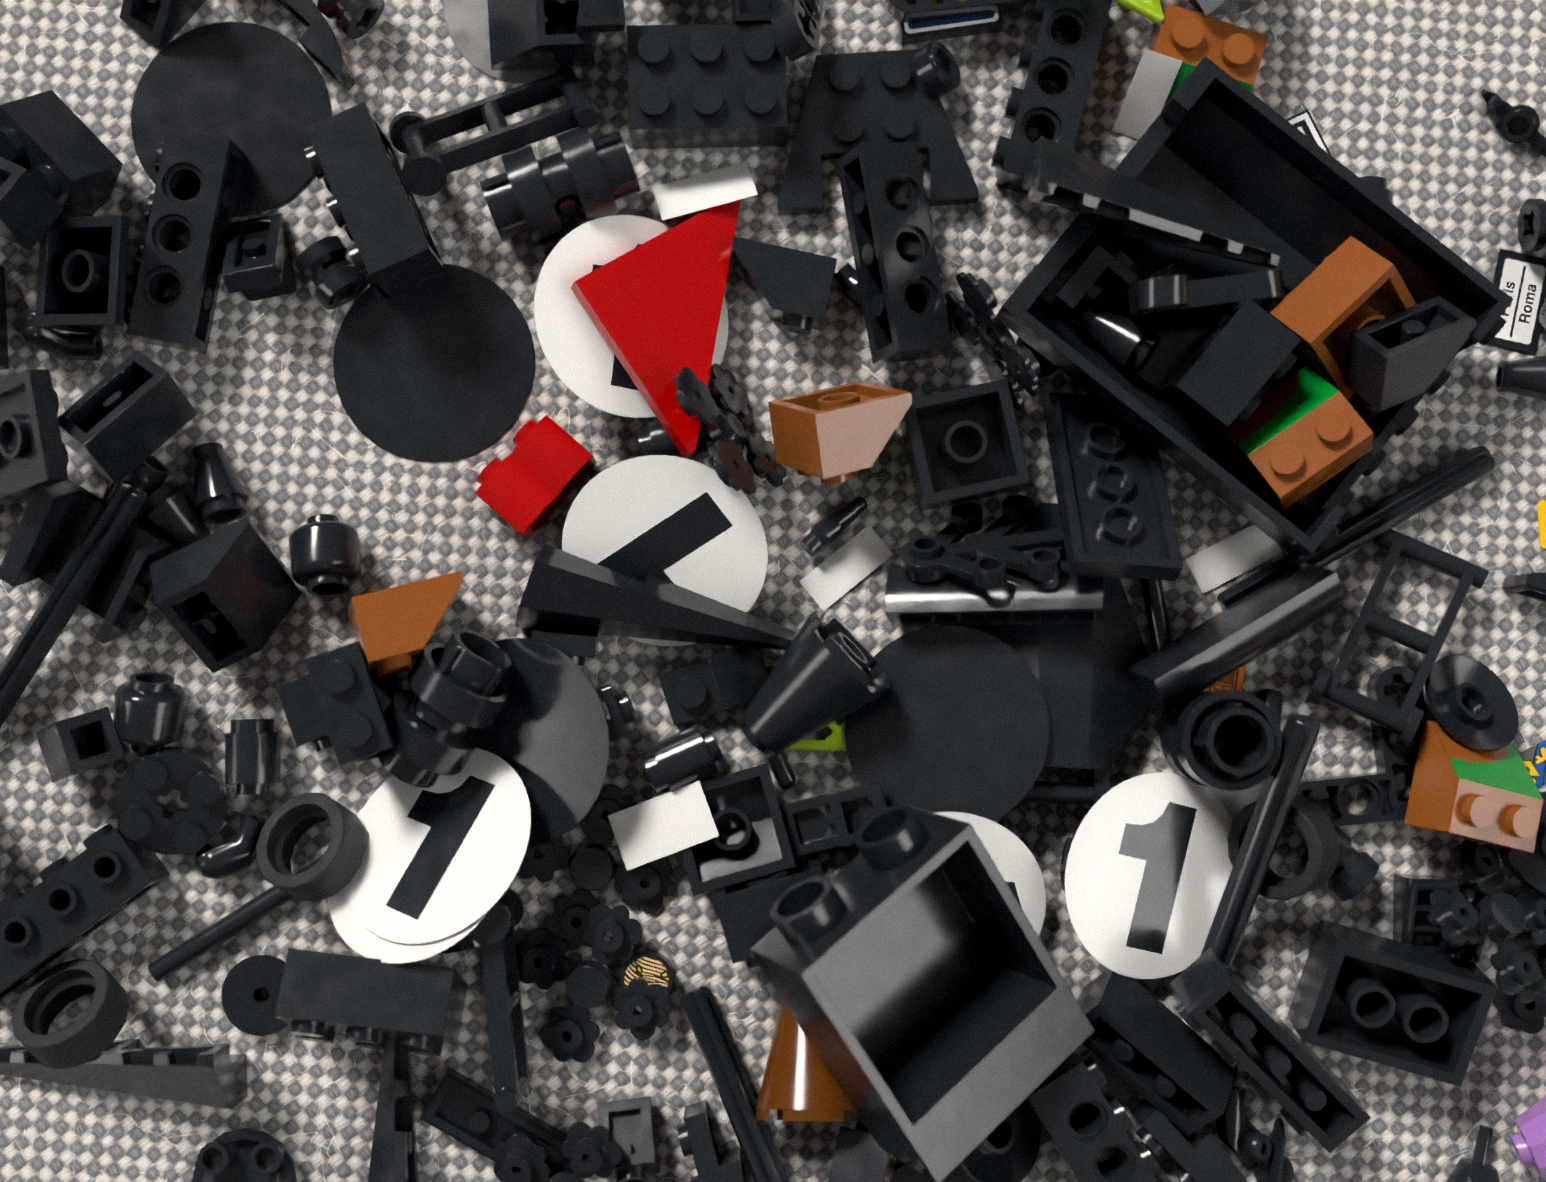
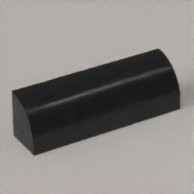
M1067 560L1061 561V574L1054 580L1038 581L1032 579L1026 573L1007 568V582L1001 587L986 589L977 586L974 581L949 573L933 582L914 581L907 577L905 569L901 565H891L886 582L885 614L893 627L1106 623L1105 577L1070 575Z
M1303 563L1128 667L1127 669L1149 713L1155 716L1165 714L1340 609L1343 604V590L1337 572Z

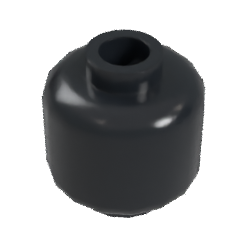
M330 514L311 516L307 519V524L296 528L290 535L289 546L292 577L297 584L306 587L309 594L316 596L342 594L348 591L350 588L349 584L355 582L361 575L358 533L349 524L339 522L337 516Z
M158 672L135 673L129 677V682L121 684L115 691L113 723L119 740L131 744L132 751L141 754H155L157 750L165 748V745L174 743L182 738L186 725L187 693L180 685L174 683L175 679L173 676Z

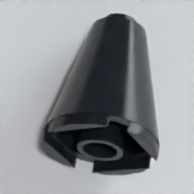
M822 609L815 610L807 618L743 713V719L746 723L743 733L751 744L761 752L770 749L775 753H780L880 697L891 687L884 672L877 678L869 669V666L875 661L874 657L836 618H833L828 624L823 622L825 611Z

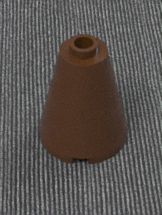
M781 999L756 1108V1120L769 1121V1109H777V1120L845 1122V1110H851V1121H862L852 1106V1102L847 1099L820 1058L819 1052L814 1049L786 1007L787 1004Z

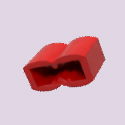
M547 415L538 423L534 419L525 423L513 438L512 442L516 447L512 453L503 461L499 458L492 460L477 478L481 486L475 493L526 539L531 537L543 525L559 504L582 482L597 463L592 454Z

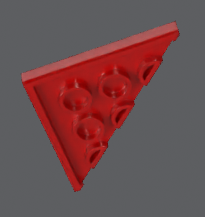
M741 200L702 211L574 281L571 287L575 296L683 458L690 457L696 451L701 421L697 415L695 417L687 415L678 404L675 396V391L678 388L675 385L674 377L679 374L680 369L688 367L695 373L698 380L703 381L708 386Z

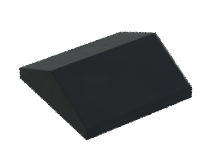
M767 763L700 782L719 836L681 850L693 896L796 867Z

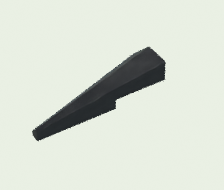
M1043 136L1031 147L1022 189L1029 190L1027 201L1122 222L1120 234L1270 269L1278 267L1280 259L1279 246Z
M547 544L543 545L535 560L518 607L515 623L516 627L529 629L538 628L575 633L787 650L795 638V631L650 574H648L644 583Z
M140 1039L114 1040L95 1058L80 1066L63 1070L45 1067L23 1045L0 1047V1075L233 1109L248 1097L246 1054L230 1055L229 1043L140 1048Z
M389 1041L387 1050L383 1052L368 1182H419L411 1053L408 1052L409 1048L400 1046L398 1041Z

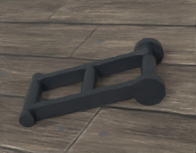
M560 66L554 74L428 119L414 111L402 112L391 121L389 136L393 146L398 151L407 154L408 159L402 168V176L406 187L418 196H431L438 193L444 187L448 173L579 126L591 128L596 124L598 116L574 70L570 66ZM562 96L565 97L568 103L567 105L508 125L505 118L511 114ZM484 124L489 132L433 153L427 150L431 143Z
M1389 529L1385 532L1379 544V547L1388 550L1334 667L1330 669L1322 665L1305 703L1315 707L1320 698L1398 734L1395 744L1406 749L1412 741L1424 715V710L1415 707L1418 697L1470 586L1481 589L1489 570L1398 531ZM1399 555L1459 580L1434 635L1374 610ZM1364 628L1424 654L1399 710L1338 684Z
M510 888L506 890L475 929L469 933V936L481 945L495 1087L494 1105L496 1110L502 1114L511 1113L516 1108L531 1081L515 937V926L523 918L525 905L520 894Z

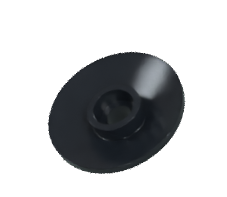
M1447 655L1434 663L1425 682V689L1429 705L1445 730L1462 744L1479 751L1493 752L1510 744L1517 734L1519 719L1515 702L1502 680L1487 666L1468 656Z
M1026 1098L960 1163L966 1174L975 1182H1020L1031 1171L1040 1148L1041 1128L1039 1117L1028 1099Z

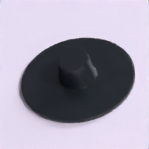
M255 955L242 960L230 970L222 987V1006L227 1018L239 1030L251 1035L265 1036L279 1032L289 1025L274 1016L285 961L270 955Z

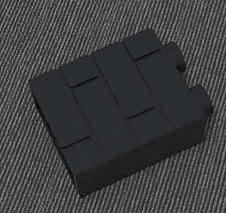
M898 804L873 815L859 828L854 841L861 853L831 879L822 875L812 876L799 881L783 892L774 902L770 911V917L776 927L750 950L780 998L787 1004L786 1007L814 1049L819 1052L820 1058L847 1099L852 1102V1106L879 1147L930 1180L941 1182L1095 1030L970 823L918 809L909 804Z

